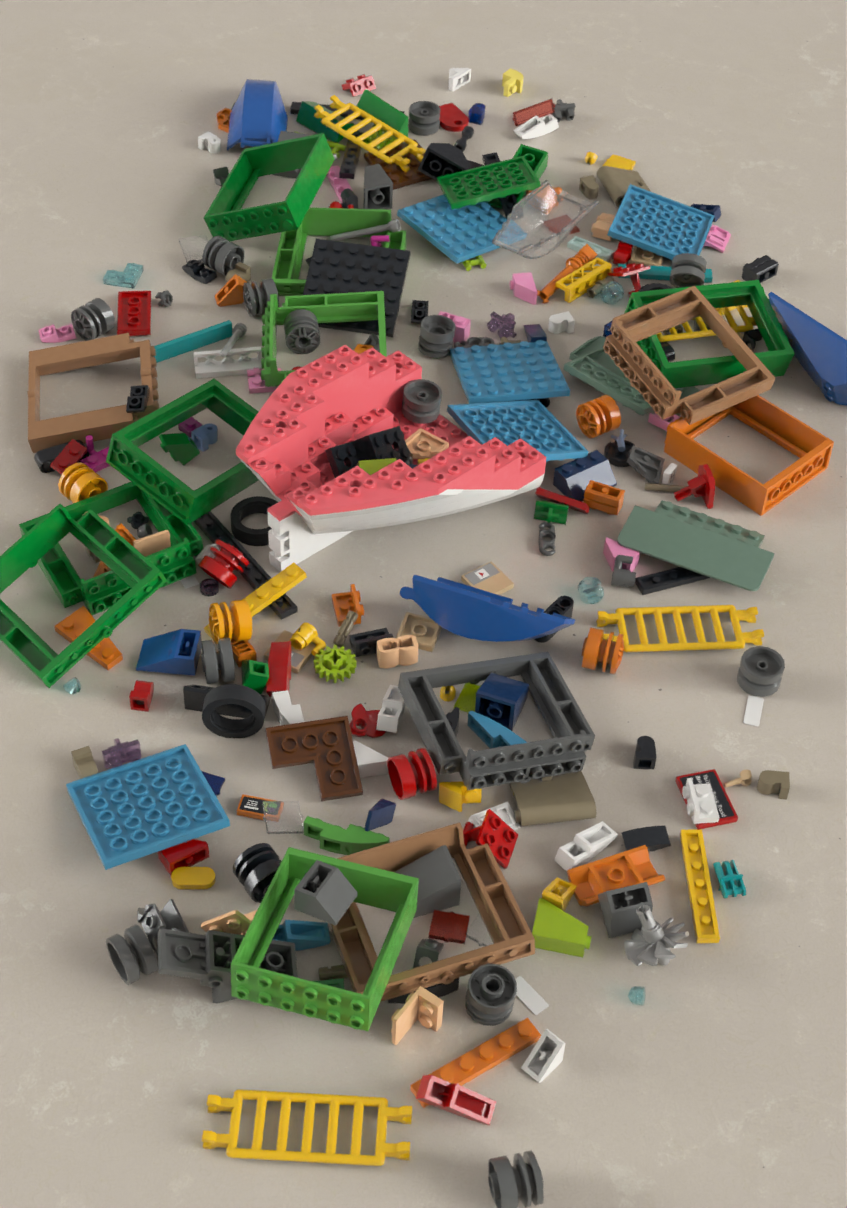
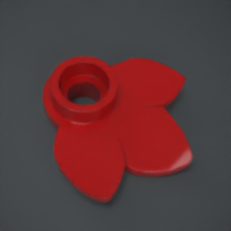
M361 703L356 705L351 712L352 721L349 724L351 733L357 737L367 735L372 738H378L383 736L387 731L376 729L380 710L366 711Z

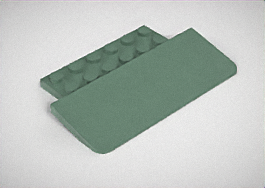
M597 336L570 353L569 359L572 361L565 363L563 368L570 375L593 386L597 391L611 396L622 403L623 406L629 407L639 415L643 416L654 410L644 400L641 393L631 386L630 380L625 377L622 370L615 365L612 358L604 351L603 346L606 337ZM694 386L675 388L676 391L680 390L682 392L680 399L701 391Z
M663 500L654 512L635 505L617 539L618 544L623 547L748 591H757L760 588L775 554L760 548L765 535L757 531H751L739 525L727 523L722 519H716L704 513H698L687 507H681Z

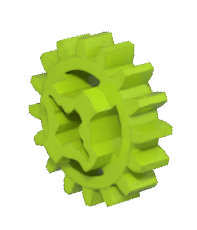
M334 645L333 648L326 646L325 651L320 649L319 654H315V674H319L320 679L326 677V682L330 679H333L334 683L337 682V679L344 682V677L350 679L351 674H355V668H357L355 654H351L350 649L345 651L344 646L340 649L337 648V645Z

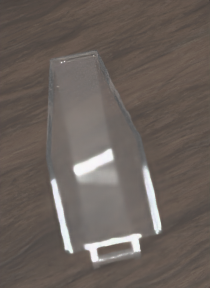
M545 180L540 184V187L534 189L512 208V213L507 216V221L502 224V229L497 232L492 240V244L524 258L537 259L555 250L599 201L596 200L590 204V201H583L568 195L566 191H562L558 195L551 184L548 183L549 181Z

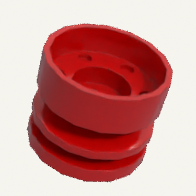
M217 539L215 545L220 551L211 547L210 551L215 555L214 559L205 555L198 566L217 582L231 589L237 581V577L232 573L233 570L243 573L244 570L238 564L240 563L247 567L249 561L238 549L229 543H224Z
M425 748L417 749L416 752L410 751L408 759L404 754L388 758L389 778L393 790L400 800L414 797L416 789L419 793L424 794L426 791H434L437 788L434 765Z

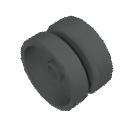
M418 101L410 105L408 126L413 133L431 135L439 130L440 107L436 103Z
M681 253L674 256L669 279L670 283L677 288L704 285L706 260L699 255L691 253Z
M417 379L407 383L404 387L401 409L404 417L409 421L420 424L431 423L436 420L440 413L442 390L436 383L429 380Z
M230 638L219 639L218 652H216L215 644L212 640L202 641L201 659L206 683L214 684L218 682V670H221L224 682L235 681Z
M763 646L751 647L741 657L737 682L746 693L753 696H770L777 692L780 687L785 669V661L774 649Z
M135 924L125 929L124 937L115 934L106 939L110 958L125 984L130 985L139 980L140 972L149 975L158 970V962L147 936L138 925Z

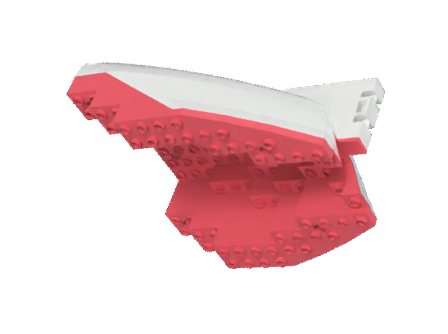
M343 345L290 373L260 409L236 448V456L280 501L267 508L268 526L272 528L268 531L269 548L273 550L269 552V561L279 572L293 562L295 564L300 563L355 530L393 526L450 515L501 501L538 488L544 478L546 456L521 438L508 446L496 437L481 445L440 414L431 423L420 424L409 421L401 411L404 387L412 380L422 379V367L399 350L385 357L373 347L358 354L347 345ZM400 426L405 440L421 428L449 443V448L413 469L401 459H398L372 475H369L357 465L336 478L325 452L326 449ZM413 459V464L417 465L418 459Z

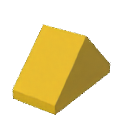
M557 877L543 890L542 898L565 911L577 886Z

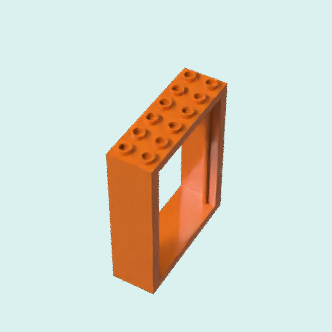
M757 395L690 425L680 416V418L669 423L667 426L664 452L697 474L699 465L708 464L715 479L716 487L762 516L828 468L834 441ZM731 414L800 459L765 484H762L695 441L694 438Z

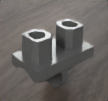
M559 99L556 104H553V112L550 114L557 118V122H560L562 117H566L568 121L573 120L575 116V103L567 104Z

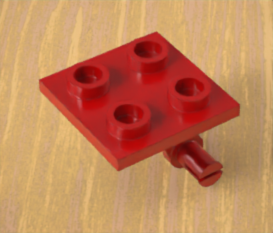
M643 263L627 264L626 268H613V271L607 274L608 276L618 277L630 276L635 289L628 292V297L630 298L632 292H638L641 288L638 272L651 268Z
M488 809L481 826L474 828L473 823H465L463 830L464 844L467 846L470 841H476L478 846L488 843L497 863L504 869L508 868L519 834L491 809Z

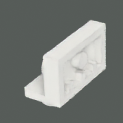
M687 778L686 786H683L682 793L683 798L687 799L688 816L692 817L693 824L718 822L719 814L711 784L693 785L692 778Z

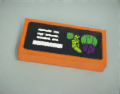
M242 794L237 808V815L278 823L284 804L280 801Z

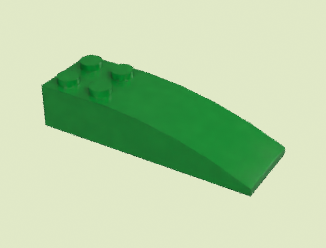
M521 144L513 158L524 156L537 178L540 179L548 165V152ZM526 191L514 194L519 207L526 200ZM498 198L486 202L490 206L502 209Z

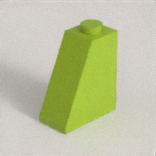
M539 898L532 931L535 939V948L583 957L585 949H589L592 936L587 935L589 926L544 898Z

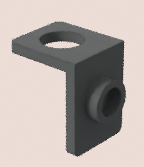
M422 939L416 949L413 968L420 967L419 960L422 957L430 958L432 963L438 961L444 944L434 939Z

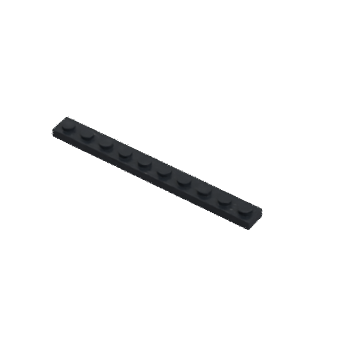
M211 511L194 521L213 544L219 539L224 543H229L243 554L249 561V565L245 567L239 563L238 565L244 570L240 574L254 590L271 579L267 572ZM286 593L269 605L281 620L298 612L296 604Z

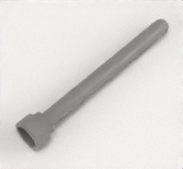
M394 219L385 225L330 236L329 239L339 241L388 230L399 232L401 226L399 220Z
M237 323L234 326L233 335L220 353L222 357H226L238 338L246 334L247 327L245 324Z

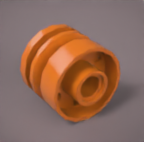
M603 395L593 399V401L580 404L576 409L579 428L588 438H595L604 434V432L607 433L615 430L621 425L619 407L609 395Z
M591 627L588 637H585L581 655L583 656L582 668L595 670L598 662H601L602 672H606L607 666L610 664V674L615 675L622 661L624 635L618 634L617 641L614 642V632H611L608 639L605 640L604 630Z

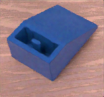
M179 629L144 639L136 671L195 676L202 649L201 631Z

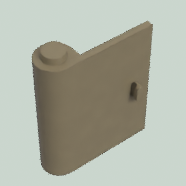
M602 166L596 173L617 207H620L630 184L650 191L637 171Z
M582 771L531 779L527 783H509L517 804V810H514L515 822L519 823L520 827L596 818L595 800Z

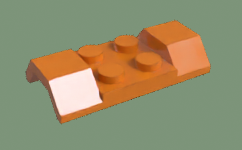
M646 845L567 870L569 883L577 886L574 896L579 905L585 907L599 903L598 894L644 882H647L648 886L665 881V876L658 874L650 862Z

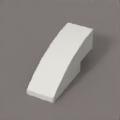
M550 113L540 118L536 115L514 129V133L522 139L543 136L559 128L557 118Z
M390 685L383 698L382 708L378 714L377 730L397 733L406 706L398 686Z
M288 690L272 693L273 708L281 725L304 722L300 704H291Z
M602 821L576 834L572 842L559 847L554 861L566 871L584 865L614 841L618 834Z

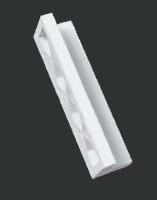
M261 346L231 349L221 361H217L215 358L221 356L222 350L193 352L196 379L247 374V370H253V368L262 369ZM258 353L257 358H250L248 355ZM239 354L241 356L239 359L231 358L233 355ZM205 357L207 360L198 363L197 358Z

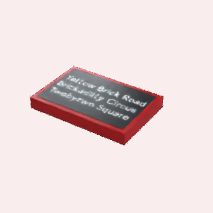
M715 769L676 777L675 782L682 797V788L686 786L687 778H692L693 785L711 784L719 821L695 824L697 830L737 822L738 816Z

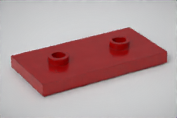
M151 291L118 292L117 335L129 333L130 336L151 335Z

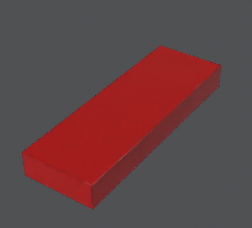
M540 487L536 489L535 494L541 499L567 505L570 509L585 514L589 513L590 508L586 503Z

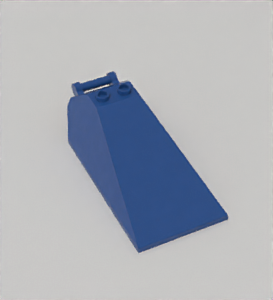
M770 292L768 294L770 304L776 313L779 323L782 325L785 335L788 337L796 359L828 401L847 406V340L773 292Z

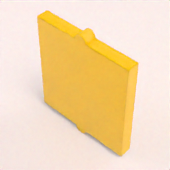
M612 154L609 159H606L603 166L632 170L636 161Z

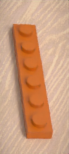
M527 1017L429 1075L436 1076L451 1084L457 1083L462 1086L536 1043L540 1039L541 1034ZM422 1079L410 1085V1090L415 1097ZM418 1100L423 1108L429 1105Z

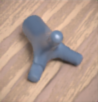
M624 429L620 430L618 437L611 435V438L617 441L620 452L625 451L624 440L627 434H623Z

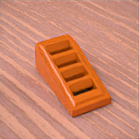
M232 636L233 659L238 667H241L242 660L257 661L256 651L249 641L236 642Z

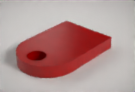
M454 103L439 106L440 126L443 129L459 132L468 126V117Z

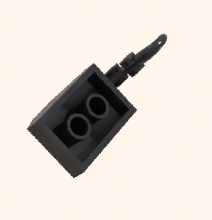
M430 143L417 170L437 181V177L485 165L467 160L462 150L450 143Z

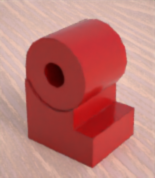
M620 241L613 257V264H628L632 255L633 245Z
M136 680L134 690H131L129 696L131 710L149 712L154 692L153 682ZM136 701H144V705H138Z

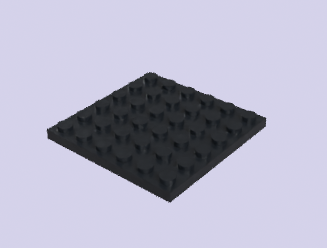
M316 238L303 295L384 291L386 337H393L411 252ZM378 320L318 323L321 328L379 335Z

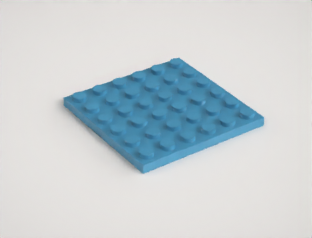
M630 184L607 235L613 239L624 241L670 260L681 253H691L700 256L714 215Z
M440 195L397 211L399 218L456 264L525 239L526 235L519 227L506 219L485 201L479 202L476 205L463 206L460 209H451L446 197Z
M538 340L532 343L523 341L513 344H489L488 346L474 345L470 348L456 347L450 349L451 359L469 404L570 396V389L547 341Z
M539 400L448 405L447 412L468 436L481 445L496 437L508 446L521 438L545 455L546 462L549 460L562 461L564 459H577L588 456L589 451Z
M186 744L66 784L67 791L105 870L230 826L229 818Z

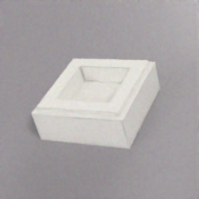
M671 463L664 471L662 484L670 485L673 482L677 471L676 464Z

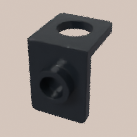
M757 328L745 331L742 340L747 346L751 343L750 349L754 353L756 341L762 340V335Z

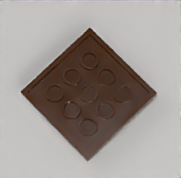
M403 142L385 155L391 157L409 144ZM417 142V147L419 149L422 148V146ZM370 152L364 153V159L370 166L379 164L393 182V190L432 179L417 170L421 162L409 152L402 156V158L410 159V163L407 164L410 169L407 172H404L394 162L388 164Z

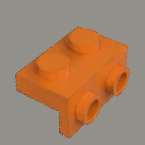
M350 584V592L332 594V603L338 627L342 625L349 611H354L358 614L354 625L361 624V616H364L363 604H359L361 602L360 591H356L355 584Z

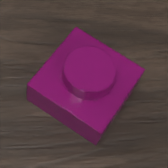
M190 417L178 424V429L191 437V431L203 426V424Z

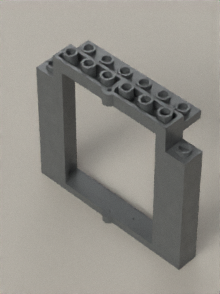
M549 652L400 673L398 689L438 774L459 772L467 790L499 786L513 782L527 783L531 779L575 773L583 770L587 757L584 751L591 750L595 734ZM491 673L504 677L521 675L524 683L529 684V692L554 738L473 751L471 748L468 749L466 757L432 688L464 683L475 685L480 681L486 680Z

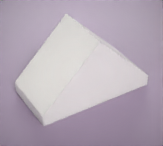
M354 740L353 745L360 778L387 774L388 757Z
M545 1029L521 1068L537 1082H542L563 1061L566 1043L551 1031Z

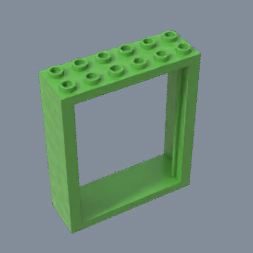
M288 847L231 962V996L368 1032L417 910L419 878ZM316 860L337 867L357 891V897L353 902L396 912L363 994L259 968L293 898L294 889Z

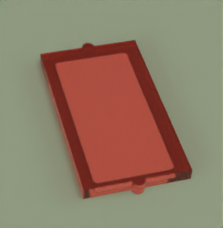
M549 99L513 112L514 118L512 119L515 126L524 124L536 115L541 118L554 113L555 103H553V99Z

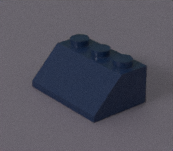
M598 450L588 453L587 457L577 458L554 470L553 485L564 496L581 502L584 501L585 489L590 480L612 487L617 486L608 459Z

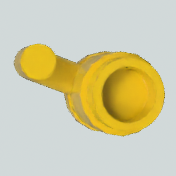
M304 622L292 634V638L289 640L292 642V647L298 651L306 648L311 642L315 643L317 646L311 651L313 656L319 654V650H324L326 647V643L317 636L318 633L315 627L307 622Z

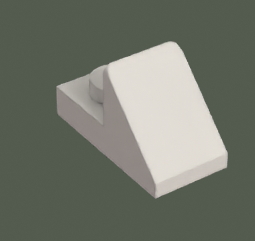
M450 68L448 90L453 92L470 82L471 69Z

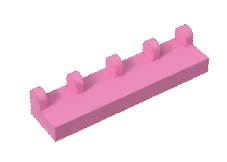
M339 165L331 166L326 176L340 202L343 203L341 198L342 191L348 188L352 190L346 178H339Z

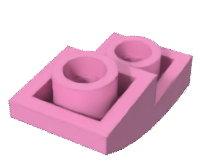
M53 324L38 330L41 341L46 343L65 342L77 338L72 324L64 325L58 329Z

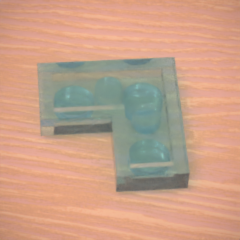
M128 263L123 272L107 270L103 278V284L134 289L144 271L143 265Z

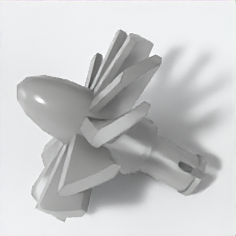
M643 905L646 914L643 913L640 906L636 913L641 921L642 929L641 931L635 929L631 940H625L627 957L636 966H640L642 963L655 966L657 962L661 965H668L670 959L676 957L670 951V948H685L688 945L687 943L675 942L690 936L688 931L677 932L685 924L682 922L667 928L674 920L673 918H669L660 925V923L655 921L649 905Z

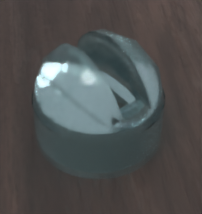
M75 677L63 687L69 694L74 695L80 692L81 683Z
M642 986L631 988L628 994L629 1000L633 1004L644 1005L646 988Z

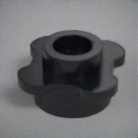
M136 512L132 517L127 518V522L131 523L132 528L138 530L140 526L149 522V517H145L142 512Z

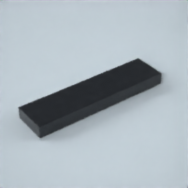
M677 567L635 578V584L642 595L709 579L710 577L683 567Z

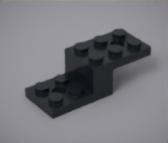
M400 426L370 434L355 441L325 450L335 478L356 467L359 461L396 458V460L401 459L405 462L408 457H411Z

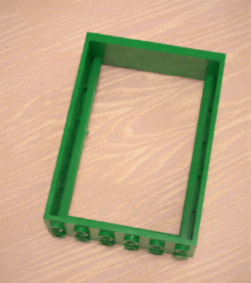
M324 133L244 149L204 216L212 237L220 236L228 241H236L299 229L335 160ZM301 169L285 201L241 209L259 177Z
M759 280L695 286L714 308L748 306L769 350L754 354L774 377L784 376L794 357V350L791 348L788 337L785 335L782 325L779 323L770 300L767 298ZM690 287L632 292L625 313ZM656 334L636 342L674 388L717 384L747 371L734 355L668 362Z
M216 379L208 381L112 434L106 462L186 525L256 483L259 479L243 462H240L198 489L192 490L138 447L206 408L244 436L259 411Z

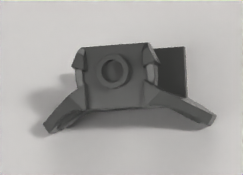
M173 899L167 902L161 912H159L156 904H148L145 908H138L137 921L141 923L157 956L158 932L161 928L189 933Z

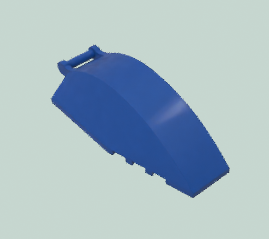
M246 80L230 113L227 150L241 142V148L278 142L280 132L287 131L288 116L276 81Z
M414 575L412 578L413 588L402 587L400 590L402 598L414 600L442 628L469 639L493 642L532 640L553 634L575 623V619L553 613V615L543 613L544 609L537 608V612L529 610V604L522 602L520 607L512 604L513 599L442 577H438L437 581Z

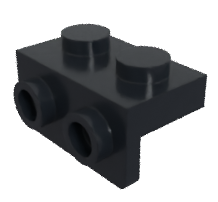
M386 627L349 635V642L355 657L377 653L378 640L394 637L393 634H389Z

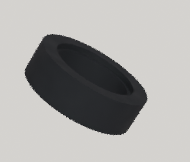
M256 496L238 502L230 514L233 536L246 545H269L268 531L272 529L271 527L251 529L244 526L241 521L251 514L262 513L268 515L267 508L275 505L278 501L268 497Z
M227 684L215 687L206 694L203 703L202 721L207 729L214 734L225 738L240 739L256 734L263 727L265 701L255 690L242 685ZM224 704H237L248 708L253 714L244 719H229L219 715L215 708Z

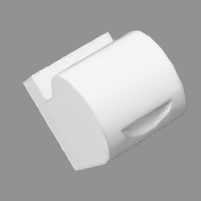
M208 131L198 137V148L201 150L207 149L209 153L217 154L221 151V140Z
M569 311L552 315L549 318L548 330L553 334H559L563 331L573 333L575 320Z

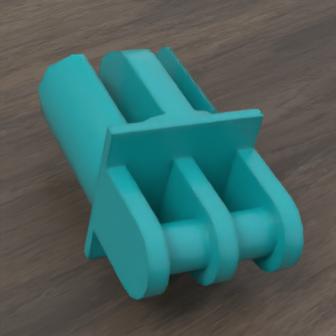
M730 860V863L729 861H723L722 865L720 862H715L713 867L720 884L718 890L721 891L723 898H728L730 895L737 897V894L746 896V888L742 879L743 874H739L735 861Z

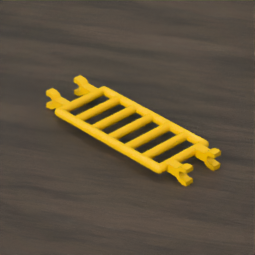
M333 95L330 97V100L333 101L330 107L333 109L337 108L338 110L329 114L319 104L314 107L318 111L314 114V117L322 118V124L386 163L392 164L394 162L404 172L410 169L407 166L410 163V159L402 158V156L409 152L420 162L423 159L422 154L426 150L424 148L419 149L417 142L352 103L344 104L337 96ZM349 109L354 111V113L336 124L330 122ZM359 116L365 118L346 131L341 128ZM370 122L376 125L358 137L352 135ZM380 129L387 131L369 144L363 142V140ZM392 135L398 138L379 151L374 148ZM403 142L409 144L391 157L385 155Z
M747 305L735 306L745 324L743 326H737L728 307L721 308L730 327L736 333L753 330V326H757L753 317H748L744 308L748 307ZM700 316L695 318L701 331L693 332L687 321L682 323L686 333H677L675 327L669 329L670 335H662L661 332L656 334L660 342L716 336L711 329H707Z
M734 605L617 608L615 613L610 614L605 611H598V619L596 620L597 627L618 624L619 634L624 635V652L743 649L745 643L762 645L761 637H764L763 629H757L753 632H742L739 622L756 623L757 607H750L746 610H736ZM729 612L736 641L725 642L718 613ZM699 613L711 614L717 642H706ZM661 614H673L679 643L667 642ZM680 614H692L698 642L687 643ZM624 615H635L641 644H629ZM643 615H654L660 643H648ZM604 634V639L607 640L609 634ZM614 636V642L617 641L618 636Z
M237 1089L234 1092L233 1098H222L218 1095L208 1094V1113L231 1112L229 1134L203 1130V1149L227 1148L226 1154L230 1158L382 1166L385 1162V1157H396L400 1160L410 1159V1142L386 1143L387 1121L411 1124L412 1106L388 1107V1100L384 1097ZM243 1100H257L252 1149L237 1148ZM267 1101L281 1102L276 1150L261 1149ZM291 1102L306 1103L301 1151H286ZM315 1104H330L326 1153L311 1152ZM339 1105L354 1106L350 1154L336 1153ZM364 1106L378 1107L375 1156L360 1155Z

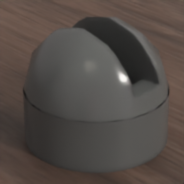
M148 524L140 526L137 530L139 538L153 534Z

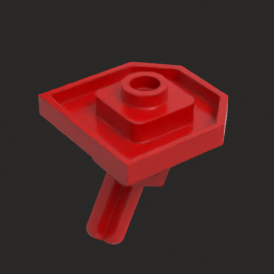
M708 464L699 465L698 476L687 481L689 486L675 492L674 496L677 501H681L691 495H694L695 498L702 497L707 509L713 508L716 482Z

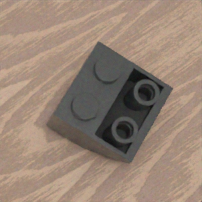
M316 860L294 889V909L336 926L357 897V891L337 867Z
M647 882L598 894L609 938L633 933L635 929L641 931L642 924L636 910L641 906L643 913L646 914L643 905H649L651 912L653 910V902Z

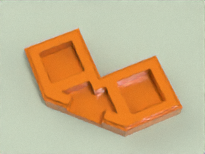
M224 108L217 113L218 129L228 133L232 110Z

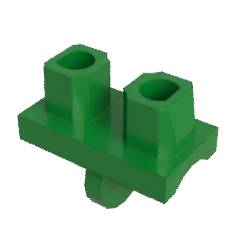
M537 500L534 519L547 521V523L566 524L569 506Z

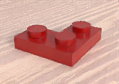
M72 439L51 463L50 467L62 475L69 466L80 461L86 454L87 448Z

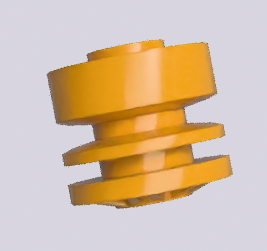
M80 462L69 466L62 473L58 488L61 494L74 504L108 491V483L89 466Z
M245 599L231 601L229 608L225 602L210 604L209 628L215 644H218L219 639L230 638L231 640L232 636L236 642L251 639L252 616Z

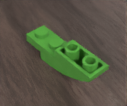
M309 816L304 821V835L319 840L320 849L329 852L350 855L390 843L389 837L381 833L365 831L362 826L350 824L347 830L338 825H332L323 822L321 819Z

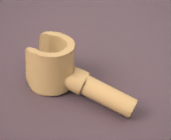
M748 769L742 770L740 778L724 783L725 788L736 784L749 786L752 783L751 771Z

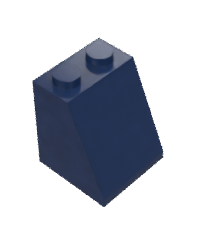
M491 673L477 690L475 712L513 731L528 698L529 684Z

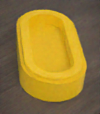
M178 867L172 872L171 881L177 889H209L215 884L216 877L214 870L209 867Z

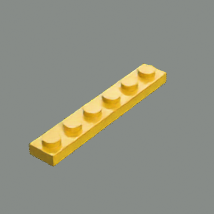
M293 562L246 596L244 599L249 605L251 616H255L307 578L306 572ZM208 624L204 627V630L212 638Z
M681 830L680 840L696 943H719L720 935L702 830Z

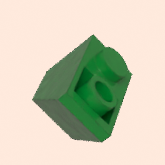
M186 433L161 434L158 436L162 442L160 444L161 448L166 453L170 452L175 462L179 461L185 465L200 454L196 443Z
M242 660V686L249 687L262 694L269 679L268 664L253 660Z

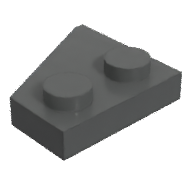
M633 445L627 462L649 483H659L665 459Z

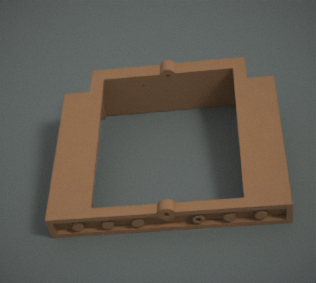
M695 286L613 318L610 327L612 334L606 336L603 346L604 351L612 358L615 365L630 380L631 386L641 393L644 400L650 404L654 412L662 420L680 413L681 417L689 425L771 390L775 381L772 373ZM700 316L722 341L723 347L728 348L747 371L680 399L682 392L680 390L676 391L636 342Z
M129 333L29 351V384L27 391L28 442L32 452L36 453L46 448L67 443L72 439L81 440L84 444L88 435L93 437V442L111 439L112 434L159 409V395L156 389L158 388L156 379L158 377L155 358L156 351L155 347L151 346L150 340L134 342V339H130ZM140 357L142 385H148L150 388L145 412L127 413V404L40 420V376Z
M460 822L336 858L395 873L397 870L435 849L446 845L452 859L454 858L493 942V944L391 975L380 1002L417 991L420 986L427 988L440 983L449 984L456 978L472 974L479 966L485 964L501 965L535 954V939L488 843L466 849L463 828ZM352 902L336 926L330 923L328 925L353 992L363 994L378 957L356 902Z

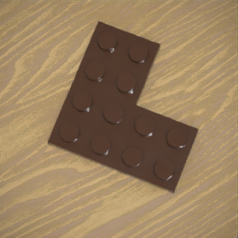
M348 716L266 728L265 732L272 769L314 763L321 801L363 795Z

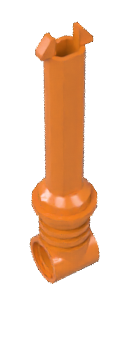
M588 244L574 257L567 259L566 267L541 291L537 290V296L539 295L543 300L542 303H548V298L559 289L555 286L557 281L595 259L598 254Z

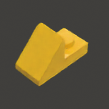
M463 781L439 782V803L462 812V804L481 803L482 788L467 790Z

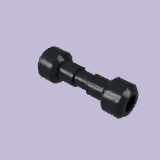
M470 126L464 127L462 138L457 140L454 146L463 152L467 146V140L472 138L474 134V129Z

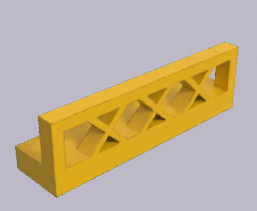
M597 257L557 281L555 286L565 291L564 301L570 303L587 293V289L593 287L597 281H602L608 276L607 273L611 272L612 264Z

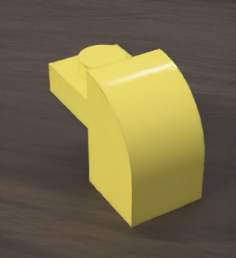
M511 68L503 73V96L509 97L515 92H522L524 78L522 73Z

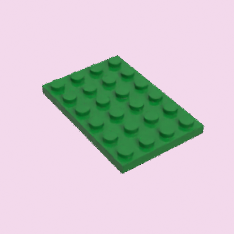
M524 156L437 177L438 184L451 209H460L463 206L476 205L479 202H488L495 198H504L507 195L519 194L522 191L534 190L540 187L539 179Z

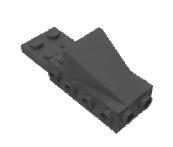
M161 928L158 932L159 974L200 979V985L212 988L213 1003L239 999L231 996V962L245 935L208 930L205 935ZM272 940L259 968L298 978L295 943Z

